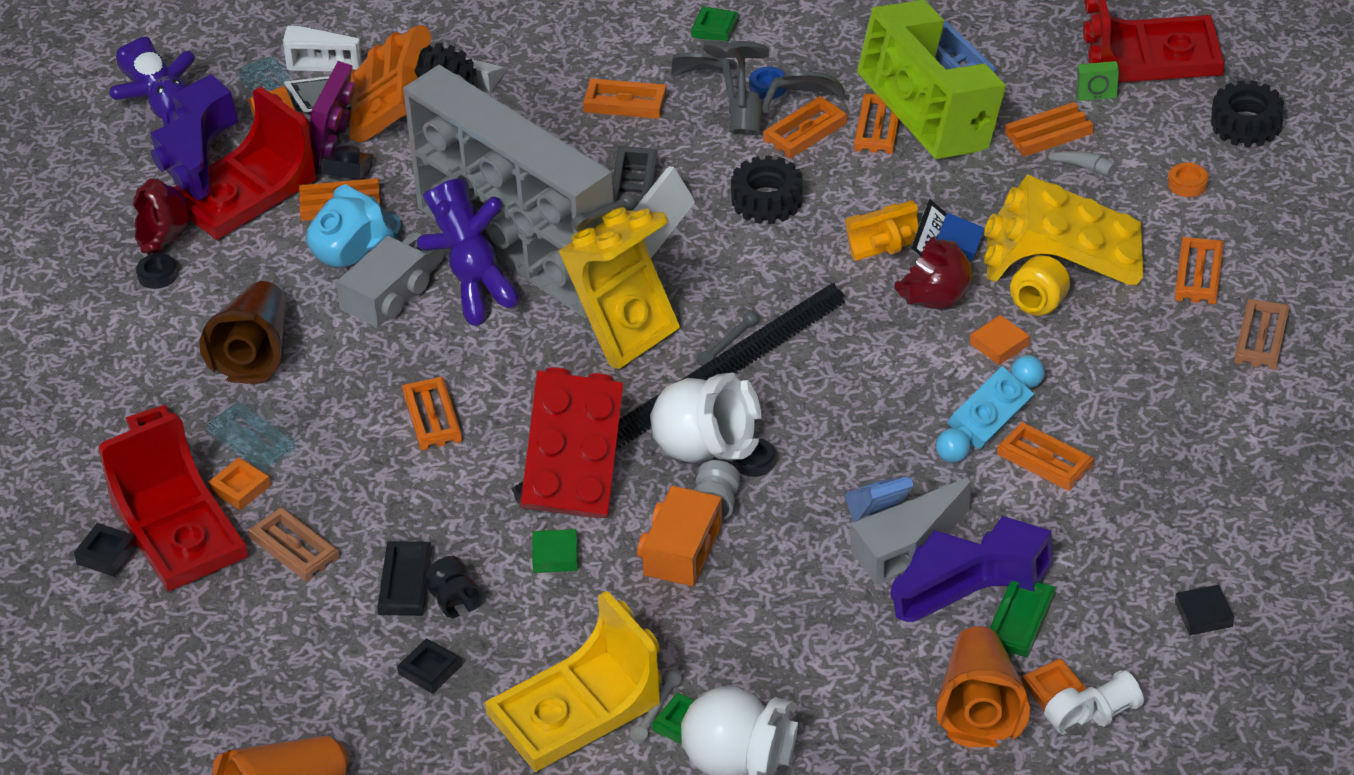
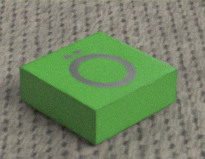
M1116 61L1078 64L1076 85L1078 101L1117 98L1119 69Z

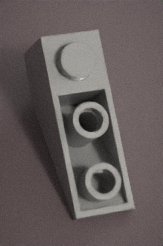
M968 477L943 485L934 491L911 500L903 501L899 505L873 515L865 516L851 523V552L876 586L895 579L899 574L902 575L912 562L915 550L920 545H924L934 530L948 534L970 510L971 481Z

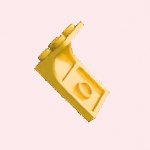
M1029 174L1026 175L1018 187L1010 189L1004 206L998 214H992L989 217L984 228V236L987 237L984 263L987 264V279L994 282L999 280L1012 263L1023 257L1035 254L1056 255L1128 285H1137L1143 278L1140 221L1128 214L1109 209L1092 199L1083 198L1064 190L1057 184L1045 182Z
M624 207L616 208L603 216V222L594 228H586L575 233L571 237L572 242L559 250L606 360L610 366L616 369L622 368L680 328L645 244L647 236L669 222L664 212H650L649 209L628 211Z
M608 591L598 595L599 615L597 624L588 640L580 649L567 659L485 701L487 716L534 772L547 767L645 714L655 706L660 705L659 684L662 683V678L657 663V654L660 652L658 641L649 629L643 630L634 620L628 605L622 600L617 601Z

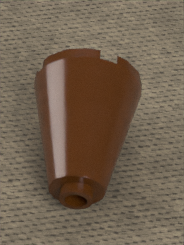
M258 281L251 284L214 315L204 326L199 339L200 354L210 370L215 373L217 369L222 374L228 376L226 381L231 383L259 384L268 380L278 369L283 357L286 298L283 291L277 285L268 281Z

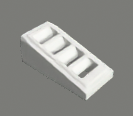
M287 26L283 46L288 70L333 71L337 61L353 65L352 69L356 70L363 63L359 38L301 26ZM315 49L321 50V53L315 52ZM329 50H335L336 56L330 55ZM343 50H350L351 59L344 58Z

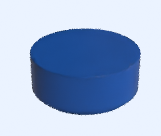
M761 67L753 71L749 76L750 92L758 93L759 98L764 99L775 77H783L785 72L776 67ZM778 87L773 99L782 96L787 89Z

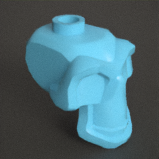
M345 184L337 187L333 193V198L324 204L311 222L306 233V243L312 255L325 265L334 268L350 267L358 263L387 236L398 240L402 227L401 220L397 215L382 208L373 196L369 197Z

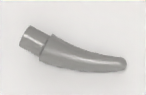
M1065 151L1048 155L1049 160L1077 165L1109 178L1117 170L1115 162L1106 159L1104 155L1096 153Z

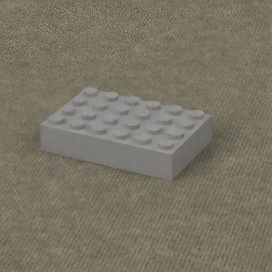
M440 64L405 86L403 91L418 209L435 219L423 198V194L445 181L457 178H464L468 181L470 201L477 212L489 198L498 197L502 201V208L481 233L492 244L497 260L586 318L587 314L559 250L572 242L571 237L575 233L586 228H594L603 222L602 217L587 223L578 231L570 224L580 213L586 215L614 203L612 172L603 164L593 161L579 152L574 146L561 141L550 134L545 128L537 126L521 116L516 110L505 106L494 99L489 93L481 91L465 81L460 75L452 73Z

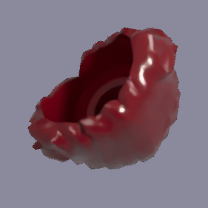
M149 178L140 188H137L136 195L133 198V206L138 211V215L135 218V240L138 247H141L142 253L151 255L152 253L161 252L164 246L174 243L181 236L190 220L188 207L186 206V199L177 189L164 184L158 178Z
M931 237L922 251V256L917 259L916 266L911 267L910 273L906 274L901 281L895 282L894 289L901 298L906 300L907 304L917 303L930 309L940 310L951 308L959 303L968 291L973 279L972 266L956 242L948 241L947 239L945 241L943 239L937 241L935 237Z

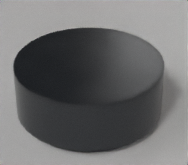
M156 253L148 255L141 259L136 266L139 283L150 289L169 286L178 276L176 261L167 254Z
M759 438L758 445L752 454L741 460H733V466L739 473L745 476L759 477L766 475L775 467L776 450L770 442Z

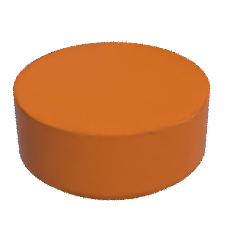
M1190 162L1180 163L1169 170L1168 187L1179 196L1195 197L1206 191L1209 175L1206 169L1198 164Z

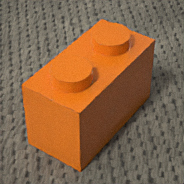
M671 485L664 502L658 501L655 506L652 527L649 533L643 532L639 540L637 556L643 560V575L694 587L723 525L722 497Z

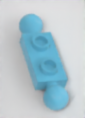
M1023 355L1013 362L1011 373L1001 366L952 414L947 422L952 428L944 430L936 440L938 455L946 462L956 463L966 458L970 451V444L981 449L1030 401L1034 395L1030 389L1038 386L1044 378L1045 369L1043 363L1035 356Z

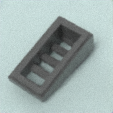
M618 145L612 182L614 202L620 200V197L623 195L620 194L621 191L642 193L641 196H634L636 203L642 200L655 182L658 168V149ZM625 170L645 171V174L625 172ZM623 180L639 181L644 183L643 185L623 183ZM634 206L632 209H626V210H628V211H633L636 206Z

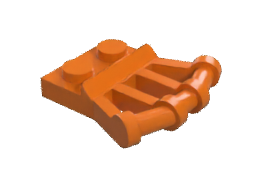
M414 26L408 32L402 34L399 32L392 33L386 38L385 44H377L368 51L364 62L356 70L352 69L350 81L356 83L351 103L350 139L357 143L365 142L374 135L380 134L387 126L399 118L406 116L403 88L418 78L415 68L421 49L429 46L431 42V33L426 26Z

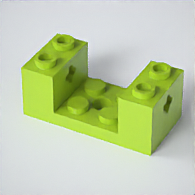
M926 0L872 7L857 73L935 159L976 153L989 148L1001 102L1004 98L1005 83L986 63L945 69L935 59L945 20Z

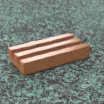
M1248 299L1234 363L1243 364V361L1251 362V366L1260 367V364L1268 365V369H1277L1290 305ZM1255 310L1263 311L1254 351L1247 350L1246 347ZM1277 313L1279 316L1271 352L1266 353L1263 352L1271 314Z
M280 507L248 530L250 539L306 582L313 578L314 572H321L326 569L328 562L334 563L340 558L338 549L283 507ZM281 522L320 552V554L317 556L313 555L300 545L299 540L291 534H286L275 524ZM265 531H267L269 534H271L273 537H275L278 541H280L282 544H284L286 547H288L291 551H293L295 554H297L300 558H298L296 555H294L292 552H290L287 548H285V547H284L283 545H281L278 541H276L274 538H272L270 535H268Z

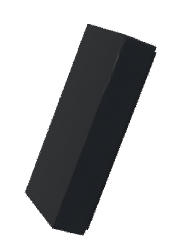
M387 541L377 606L378 615L423 616L427 590L424 576L430 567L431 542Z

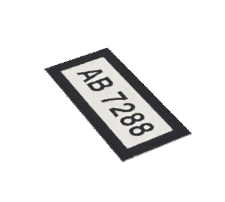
M928 199L910 248L920 257L930 238L935 237L937 239L947 214L930 199Z

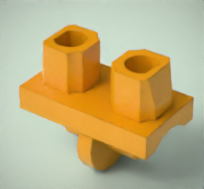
M912 200L901 204L895 203L885 206L878 211L846 218L847 238L850 254L853 259L857 261L887 251L893 255L900 253L902 247L911 245L919 227L917 204Z

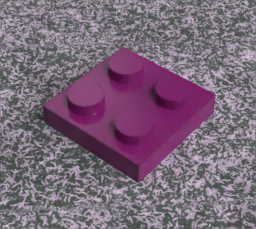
M337 61L311 112V131L309 134L311 147L315 154V168H319L322 159L336 149L338 143V136L336 134L337 132L345 133L351 117V111L346 110V106L350 104L356 83L350 81L353 65Z

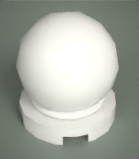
M735 373L717 374L708 380L686 378L666 386L657 397L650 414L653 438L667 455L679 461L698 464L714 457L726 461L741 460L751 455L758 445L759 438H753L754 419H761L758 396L748 380L740 381L735 376Z
M716 687L703 692L689 706L681 722L682 747L692 764L707 775H774L779 763L788 766L791 761L796 742L798 722L789 720L790 712H795L797 704L793 701L774 697L765 707L758 697L738 687Z

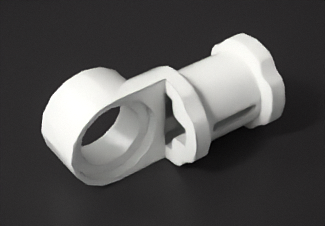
M1120 670L1114 673L1113 680L1097 689L1089 687L1079 693L1074 688H1067L1059 692L1047 704L1044 716L1062 735L1066 734V728L1076 723L1082 725L1091 719L1099 726L1105 727L1111 724L1112 717L1128 708L1138 709L1144 703V696L1133 675L1126 670Z

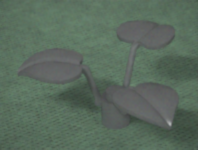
M708 40L703 44V49L706 53H677L672 57L671 76H677L680 73L694 70H723L730 103L729 132L733 134H760L762 114H769V105L778 87L789 90L827 92L837 95L844 100V88L833 76L821 72L796 71L785 72L783 77H775L764 101H760L758 93L746 91L745 58L758 59L768 57L770 50L763 44L750 41H732L728 43L723 40ZM725 58H736L738 61V92H736V96L730 69L737 68V62Z

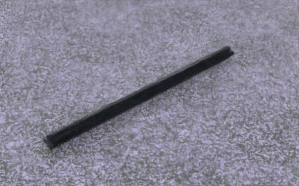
M835 283L827 285L683 379L708 380L717 374L738 373L737 369L741 371V367L744 369L745 365L749 366L748 361L752 364L753 360H757L756 356L760 359V354L764 356V352L769 353L768 349L772 351V347L776 348V344L780 346V342L783 344L784 340H788L787 337L791 339V334L795 336V332L800 333L799 330L803 331V327L806 329L807 325L811 326V323H815L814 319L818 321V317L822 319V315L826 316V313H830L829 310L834 311L833 307L837 309V305L840 307L841 303L845 304L842 298L845 295L840 289H837ZM660 393L619 419L617 447L622 448L621 444L625 446V441L629 443L628 438L633 441V436L635 438L638 437L637 433L639 435H642L641 431L645 433V428L650 430V414ZM523 481L511 488L514 498L519 504Z

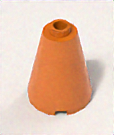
M974 626L965 629L956 638L936 701V719L939 726L941 724L947 731V737L954 743L965 747H999V744L994 740H1003L1010 736L1014 740L1023 732L1029 722L1030 700L998 634L990 628Z
M320 736L225 751L218 754L213 761L212 775H346L349 757L345 747L339 741H335L330 736Z

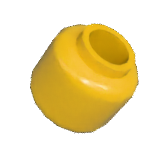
M1035 256L1029 258L1013 275L1010 283V295L1014 304L1021 311L1035 316L1047 315L1055 310L1067 296L1070 289V276L1066 268L1058 260L1050 256Z

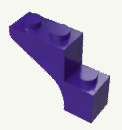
M212 74L171 94L175 111L172 112L174 121L150 133L154 145L151 156L157 168L161 172L166 170L172 176L177 187L182 191L186 189L197 201L210 193V144L222 131L238 123L231 91Z
M1005 516L1001 517L992 531L985 533L981 544L934 530L924 545H920L915 550L912 562L902 575L899 574L893 581L890 596L894 600L896 618L905 622H915L979 589L990 586H1008L1012 581L1019 582V588L1034 592L1036 583L1041 582L1054 563L1051 530Z

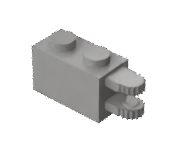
M413 232L402 242L387 236L336 281L340 310L379 328L388 318L396 317L410 298L415 294H421L426 289L429 283V274L437 268V265H440L446 249L421 250L417 246V239L421 234Z

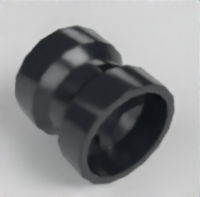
M446 556L438 559L431 564L425 573L424 583L430 593L437 597V604L446 617L453 619L460 616L455 606L463 604L468 612L476 610L481 604L483 591L475 579L470 577L469 569L460 557Z

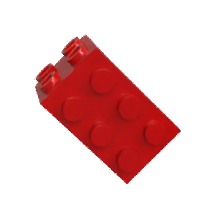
M1084 0L1086 14H1090L1089 21H1083L1084 44H1091L1088 47L1089 64L1116 61L1119 69L1118 82L1223 75L1224 60L1211 15L1124 20L1109 14L1106 0Z
M261 86L253 90L255 116L247 137L233 152L209 166L210 193L197 201L186 189L182 191L177 185L174 186L186 199L190 221L216 241L299 191V185H308L316 181L315 154L311 147L309 134L311 126L308 119L303 113L296 112L285 104L278 95L271 94Z
M550 367L545 371L537 370L531 393L532 411L519 508L583 517L607 518L623 382L614 381L612 376L601 373L589 374L588 377L571 375L569 370L558 367Z
M168 414L100 444L99 454L111 506L128 532L135 535L137 546L167 592L248 557L246 544L209 492L196 468L187 444L183 422L178 414Z

